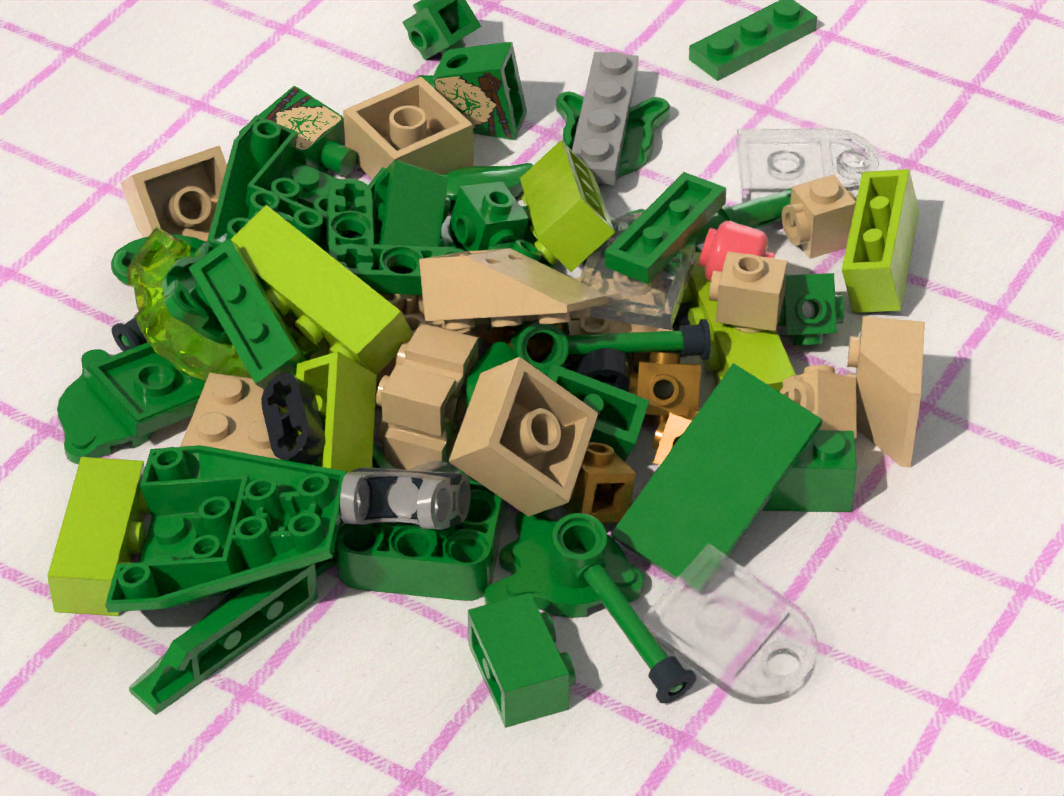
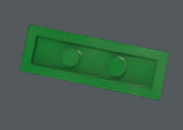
M779 0L689 45V60L719 81L816 31L817 16L795 0Z
M683 172L605 250V268L649 284L726 204V187Z
M228 238L189 267L190 272L257 386L264 390L268 382L281 373H289L297 367L298 363L306 361L244 254L235 242Z

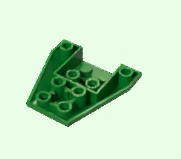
M255 115L233 141L207 242L217 247L228 238L231 239L267 205L327 252L328 190L334 182L340 179L294 161L298 132ZM384 167L380 169L368 185L372 192V201L375 181L385 171L386 168ZM346 202L345 211H354L353 202ZM354 231L338 233L346 238H359L362 236Z
M202 445L150 449L140 488L152 515L139 563L116 565L105 603L107 611L122 612L189 606L332 558L341 519V486L347 471Z

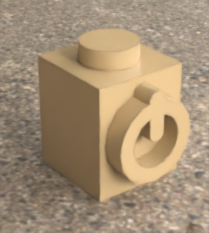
M834 174L792 186L790 204L782 209V224L787 238L793 245H800L809 259L846 248L856 204L855 195L850 190L847 191Z
M727 251L723 270H714L710 283L709 300L717 301L716 322L731 324L736 330L744 333H757L763 330L776 331L784 301L788 260Z
M811 365L804 368L803 374L791 375L789 378L783 379V387L780 393L822 419V426L819 430L854 431V439H857L856 378L836 374L835 368L832 366Z

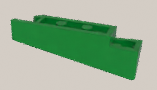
M336 544L333 557L231 591L196 625L174 639L167 652L129 686V692L156 715L318 599L316 578L337 564Z

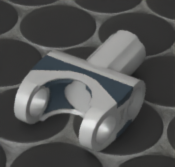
M439 460L429 461L409 470L360 467L350 471L343 478L340 493L341 519L343 523L366 525L378 522H406L418 524L423 529L443 530L455 526L466 519L471 497L469 478L467 474L456 473L448 463Z

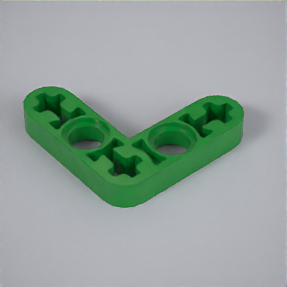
M341 179L329 187L327 200V253L377 293L422 295L419 259L464 252L462 249L453 247L374 244L373 201L370 187L356 179ZM346 202H353L354 211H345ZM354 231L362 236L359 238H346L338 233ZM393 266H406L411 268L413 272L400 274L391 271L389 268ZM373 267H379V270H373Z

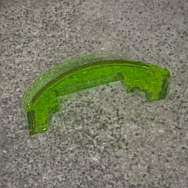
M155 227L127 268L128 285L134 288L138 313L134 316L147 342L159 356L169 360L179 371L194 378L206 381L209 373L252 378L233 345L219 344L205 338L187 324L173 318L168 312V308L164 303L166 297L162 288L163 277L177 260L191 257V247L185 241ZM284 322L305 358L321 349L320 343L314 344L304 334L297 332Z

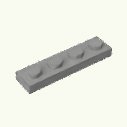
M594 51L572 151L593 172L597 184L615 185L638 74L639 56Z

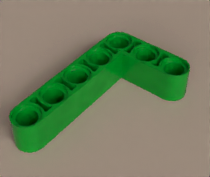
M467 475L471 491L469 511L466 519L455 526L438 530L423 529L418 524L406 522H378L366 525L342 523L338 528L335 543L338 577L347 587L357 590L459 601H474L482 598L485 589L493 582L508 502Z

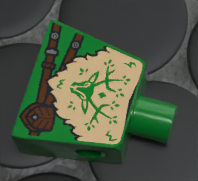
M513 42L449 49L444 52L434 75L417 76V78L422 77L473 124V134L509 140L516 139L527 109Z
M293 86L258 115L298 132L294 161L323 173L332 170L342 176H347L354 169L357 153L355 150L345 146L344 118L302 89Z

